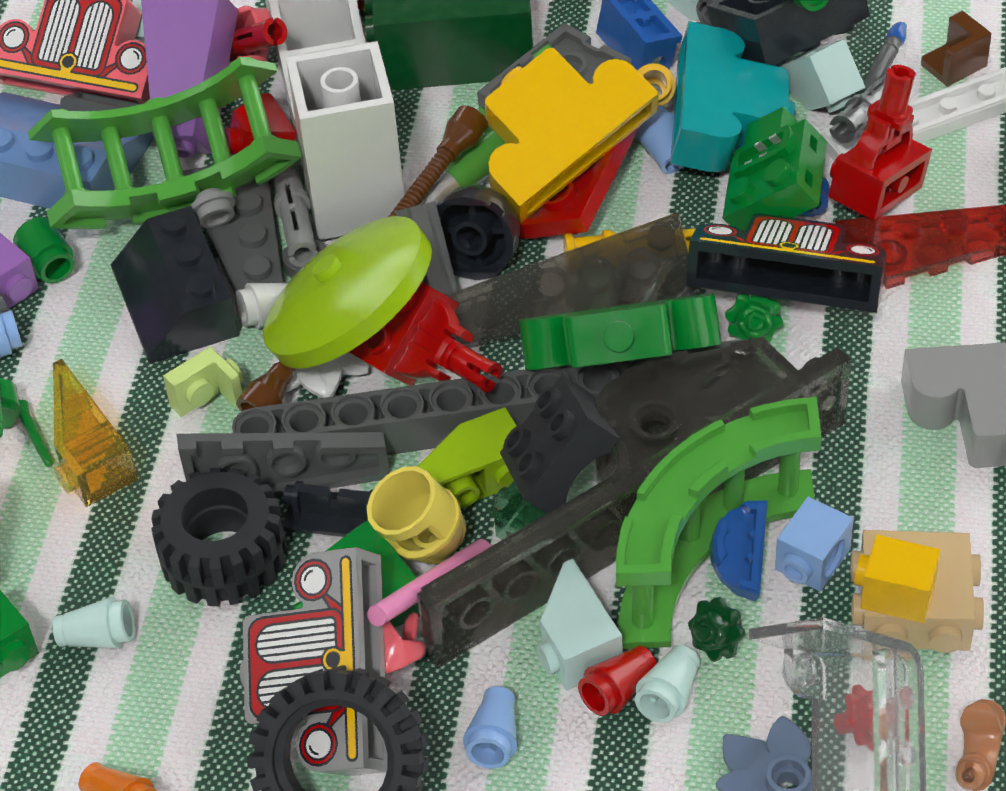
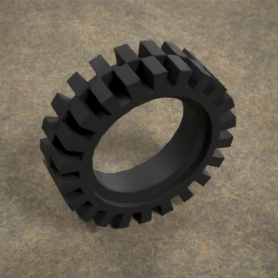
M336 666L325 671L320 669L311 672L278 691L270 699L271 703L269 706L262 709L256 721L260 722L259 726L251 731L248 743L254 745V752L247 756L248 768H255L256 777L250 780L253 791H306L297 780L290 760L291 741L295 729L309 712L320 707L337 705L351 708L365 715L377 727L384 739L388 754L387 772L383 784L378 791H421L425 782L422 780V776L428 770L429 757H424V748L428 746L427 734H420L418 724L422 719L417 710L412 713L405 704L410 699L402 690L396 694L389 688L392 682L382 676L377 679L369 677L370 671L357 668L354 671H347L346 666Z

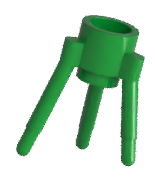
M0 378V438L3 436V429L12 426L17 418L21 419L44 465L51 467L53 459L30 414L28 401L19 399L17 387L12 381Z

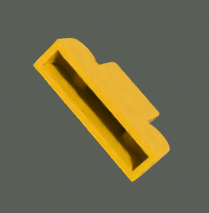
M554 48L546 49L525 67L518 66L512 69L503 78L501 86L485 99L488 125L506 143L496 148L490 155L488 162L490 187L502 193L516 210L520 223H522L657 112L659 92L631 64L624 60L612 59L600 64L594 72L593 83L589 84Z

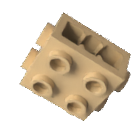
M863 530L861 551H851V582H854L860 554H871L876 534L941 549L936 584L925 624L861 609L863 587L860 586L861 594L852 593L851 624L861 626L862 647H876L887 651H895L902 648L933 649L942 653L956 650L970 651L973 630H982L984 623L983 598L974 597L973 586H980L981 557L980 554H971L970 533Z

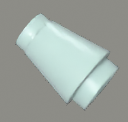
M109 597L67 612L64 615L55 616L53 619L54 639L59 647L119 649L124 642H130L134 639L135 620L131 605L127 600L117 601L116 598Z
M685 645L673 646L670 652L636 684L635 704L646 718L658 723H667L684 712L697 668L700 664L699 656L693 649Z

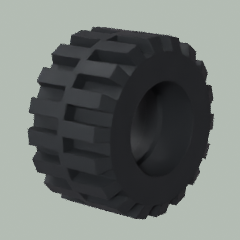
M221 467L210 468V473L201 475L199 471L188 474L189 480L186 482L178 480L170 486L171 494H162L157 501L159 509L153 510L152 513L153 527L151 531L166 582L170 581L172 590L178 595L186 593L187 600L196 604L201 599H206L207 606H219L220 601L229 600V604L233 605L241 603L240 597L245 595L252 599L261 593V585L270 586L276 580L275 571H282L285 564L284 554L287 553V543L278 499L274 497V492L268 484L262 485L260 477L253 473L245 477L243 476L242 469L231 468L229 472H222ZM236 532L234 535L222 540L204 541L205 538L215 533Z

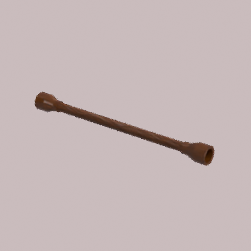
M462 105L456 110L446 124L443 140L436 149L437 153L431 158V161L428 162V165L425 166V169L422 170L421 174H419L418 178H416L415 182H413L412 186H410L388 217L396 216L395 211L419 205L450 163L455 162L461 153L478 143L489 127L488 121L480 111L468 105ZM280 362L274 363L267 373L253 380L237 399L238 409L242 412L250 408L282 404L286 387L293 379V372L297 368L287 367Z

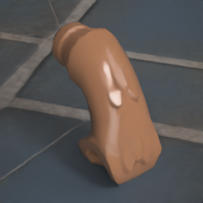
M980 699L964 709L960 718V725L964 733L963 757L958 762L955 776L958 784L968 790H984L992 783L1006 724V716L1002 706L993 700Z

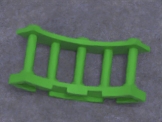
M239 57L232 61L228 67L202 83L165 98L150 99L144 104L102 111L51 109L27 132L29 140L54 142L66 193L47 211L50 228L106 229V220L131 218L132 226L141 225L148 218L190 206L196 200V196L206 189L219 188L221 191H228L233 194V197H236L235 188L255 179L258 185H261L289 168L302 158L298 141L280 139L271 134L258 88L260 84L277 72L276 64L255 60L252 57ZM242 97L254 140L251 145L231 156L219 108ZM202 116L214 164L209 168L184 176L171 127ZM154 132L166 180L159 184L138 188L133 187L121 138ZM103 141L115 190L89 191L84 188L73 143Z
M817 397L788 399L756 406L749 409V416L736 419L727 424H724L722 420H718L691 435L654 467L639 487L637 500L630 510L628 517L625 516L617 546L616 587L627 586L622 598L618 619V630L622 634V649H633L638 645L645 648L671 647V628L679 597L696 569L710 556L709 545L718 521L729 511L740 507L746 501H767V524L777 520L792 518L807 497L815 499L811 469L800 470L801 452L821 451L822 436ZM780 457L779 473L759 476L744 481L745 469L760 462ZM724 482L722 490L709 495L715 488H717L720 484Z

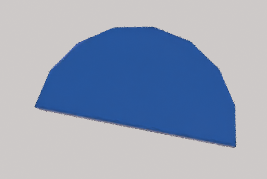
M746 501L740 507L729 511L718 521L709 545L711 565L721 583L737 596L754 602L760 596L767 501Z

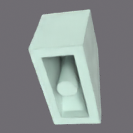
M845 39L803 52L780 66L789 71V93L809 111L825 106L829 113L845 107V104L851 98V94L866 88Z
M574 559L564 562L540 620L542 643L536 646V650L548 675L556 673L565 690H569L578 686V682L583 678L584 671L588 667L623 652L622 634Z

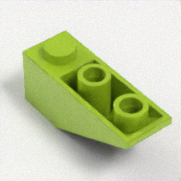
M506 407L461 423L417 467L428 471L442 487L450 490L459 501L460 508L468 507L475 501L501 491L515 489L517 486L500 451L503 449L507 435L517 426Z

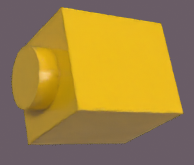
M876 534L871 554H860L855 572L854 585L863 587L861 609L925 624L936 584L941 549Z

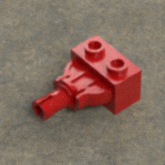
M899 64L887 69L880 100L868 107L867 116L869 117L866 129L857 145L845 154L841 153L838 155L830 169L832 182L828 197L873 221L922 188L932 153L931 148L912 139L914 115H912L913 108L908 105L916 72L910 67Z
M421 282L405 306L382 329L361 345L349 351V353L381 372L409 386L414 385L417 379L430 377L439 382L450 380L451 377L438 370V365L472 383L483 392L491 391L497 383L481 375V370L498 379L502 375V366L499 363L489 360L454 339V336L457 335L470 343L473 340V334L460 326L458 317L455 314L459 303Z

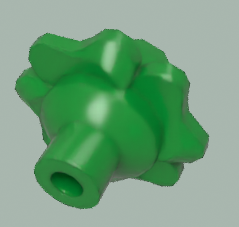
M739 293L735 304L725 312V318L731 322L728 326V333L730 336L739 337L741 340H750L755 343L759 340L763 344H768L772 339L774 331L783 325L781 316L777 315L781 309L780 303L767 297L751 295L750 299L749 295Z

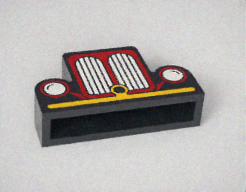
M755 213L746 230L716 223L704 224L696 228L689 242L685 286L877 313L881 300L887 253L884 249L871 244H844L846 226L842 224Z

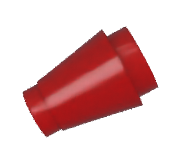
M638 645L632 650L588 667L584 671L583 678L578 682V691L582 701L589 710L599 716H605L608 713H619L635 695L638 681L657 664L656 660L647 648Z

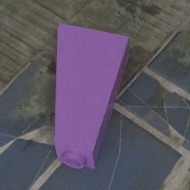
M141 0L150 99L165 98L187 90L228 67L238 9L230 0ZM202 116L171 127L180 158H192L195 154H212Z

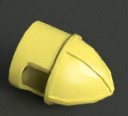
M417 466L399 468L380 480L370 494L367 505L368 521L374 530L391 544L399 556L407 560H416L427 565H433L448 559L463 543L466 521L461 513L460 503L453 493L442 487L428 471Z

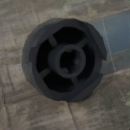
M468 185L457 187L437 203L436 206L454 275L471 280L492 278L503 267L508 265L520 241L521 224L515 208L502 193L491 187Z

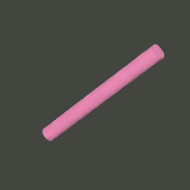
M484 539L476 540L368 609V620L372 625L380 627L488 558L492 551L489 542Z

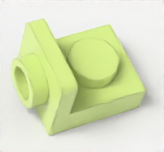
M211 346L163 375L170 407L180 417H183L197 407L205 405L219 393L236 408L237 399L242 394L241 384L244 382L243 374L237 364L230 358L224 360Z

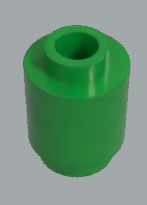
M33 218L24 222L18 228L13 238V244L30 257L35 277L47 283H57L71 274L75 265L73 250L57 228H50L48 218Z

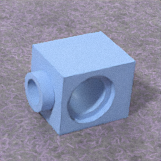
M807 497L777 538L775 570L783 573L792 582L805 584L821 592L851 549L854 518Z

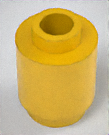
M653 63L642 66L637 71L653 87L658 88L661 92L658 98V106L668 109L673 103L676 82L672 72L660 64Z

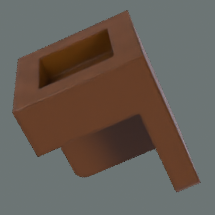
M962 10L949 17L946 44L923 55L921 66L948 87L987 66L992 33Z

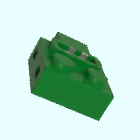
M784 106L747 124L744 146L737 149L732 155L722 219L731 226L737 227L740 230H746L755 213L794 218L819 206L827 141L806 119L798 122Z

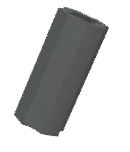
M433 201L395 211L396 216L407 217L415 221L431 243V261L422 282L446 296L458 293L436 202Z

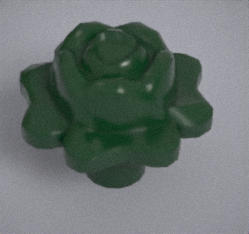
M715 597L710 602L707 600L699 601L695 616L688 622L693 646L704 651L713 662L722 659V656L726 659L735 657L738 643L745 637V630L740 620V612L737 609L728 607L721 597Z

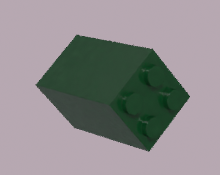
M364 0L366 14L373 13V15L365 16L367 42L378 41L390 90L490 82L533 48L530 0Z

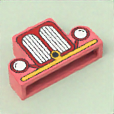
M45 0L36 30L20 19H11L0 25V84L62 96L81 91L144 104L150 100L146 50L144 43L135 40L142 16L141 11L131 0Z

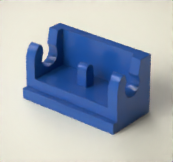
M602 0L596 34L608 47L631 58V65L636 70L644 65L652 64L658 57H662L659 64L669 69L674 60L677 43H681L683 35L651 0Z

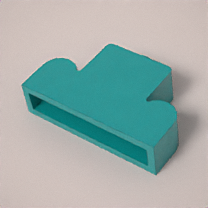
M688 21L678 54L670 164L707 172H719L728 168L734 149L744 146L747 124L783 106L794 116L795 102L789 101V71L782 67L741 59L745 44L742 38L732 31Z

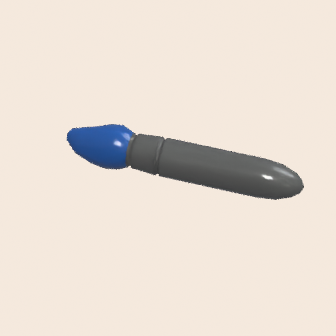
M897 22L888 30L886 41L866 75V90L884 76L887 69L891 67L900 46L904 44L906 39L907 24L905 22Z

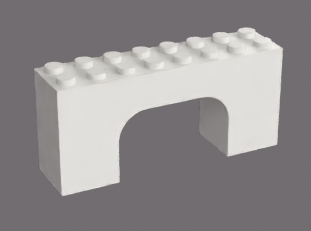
M265 0L266 7L270 11V16L273 17V20L279 18L287 27L288 33L285 42L275 46L292 124L296 130V141H298L302 154L300 160L318 240L343 236L366 223L388 217L404 196L395 107L378 41L370 43L365 41L357 0Z

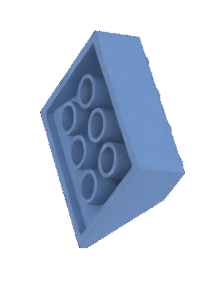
M7 92L0 93V197L50 209L66 193L54 142L29 140L27 133L51 109H60V104ZM153 132L121 138L130 174L155 138ZM103 141L73 143L84 188L89 191L115 190Z

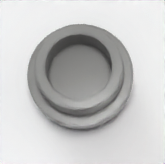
M210 188L200 192L196 196V200L190 205L200 226L203 228L221 226L229 222L235 214L233 210L235 206L233 194L228 191H221L219 188Z

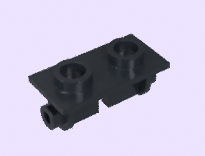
M299 480L295 482V485L287 484L284 489L283 502L289 506L283 522L284 530L345 537L368 520L367 505L370 494L374 489L367 492L340 488L339 492H331L330 487L304 484L303 481Z

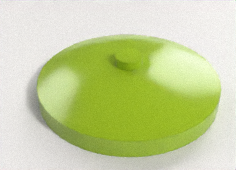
M391 216L359 226L329 244L293 276L276 298L264 324L263 339L266 347L283 365L302 369L332 361L361 345L382 329L405 306L421 284L428 270L432 255L431 243L428 237L415 221L410 218Z

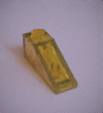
M63 359L54 362V447L60 465L54 468V472L67 494L75 491L85 507H88L137 481L138 477L128 445Z

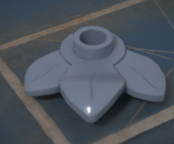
M780 716L775 721L766 741L733 734H725L723 736V759L730 772L716 782V788L719 791L816 790V778L808 766L811 755L810 741L804 732L786 717ZM785 782H789L794 784L796 787L789 789L780 787L779 785Z

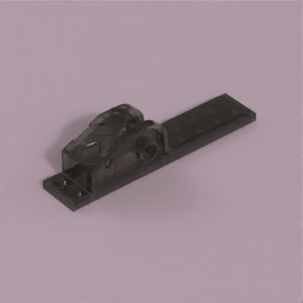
M760 337L731 342V346L690 354L685 350L674 352L672 355L652 357L638 366H632L625 370L619 377L609 382L596 398L595 406L597 411L619 437V440L609 453L596 458L597 485L421 587V592L417 593L423 642L426 644L425 656L438 669L548 603L562 565L566 561L574 559L586 579L615 563L621 527L625 516L628 517L630 510L637 500V491L654 467L675 447L718 420H722L724 424H727L736 419L749 416L750 408L788 399L817 397L821 436L824 437L844 425L851 359L837 347L820 358L810 359L801 369L797 370L767 340ZM727 371L726 375L714 385L702 389L716 375ZM780 457L760 462L745 469L744 481L756 478L778 465ZM724 482L720 484L717 488H715L709 495L722 490Z

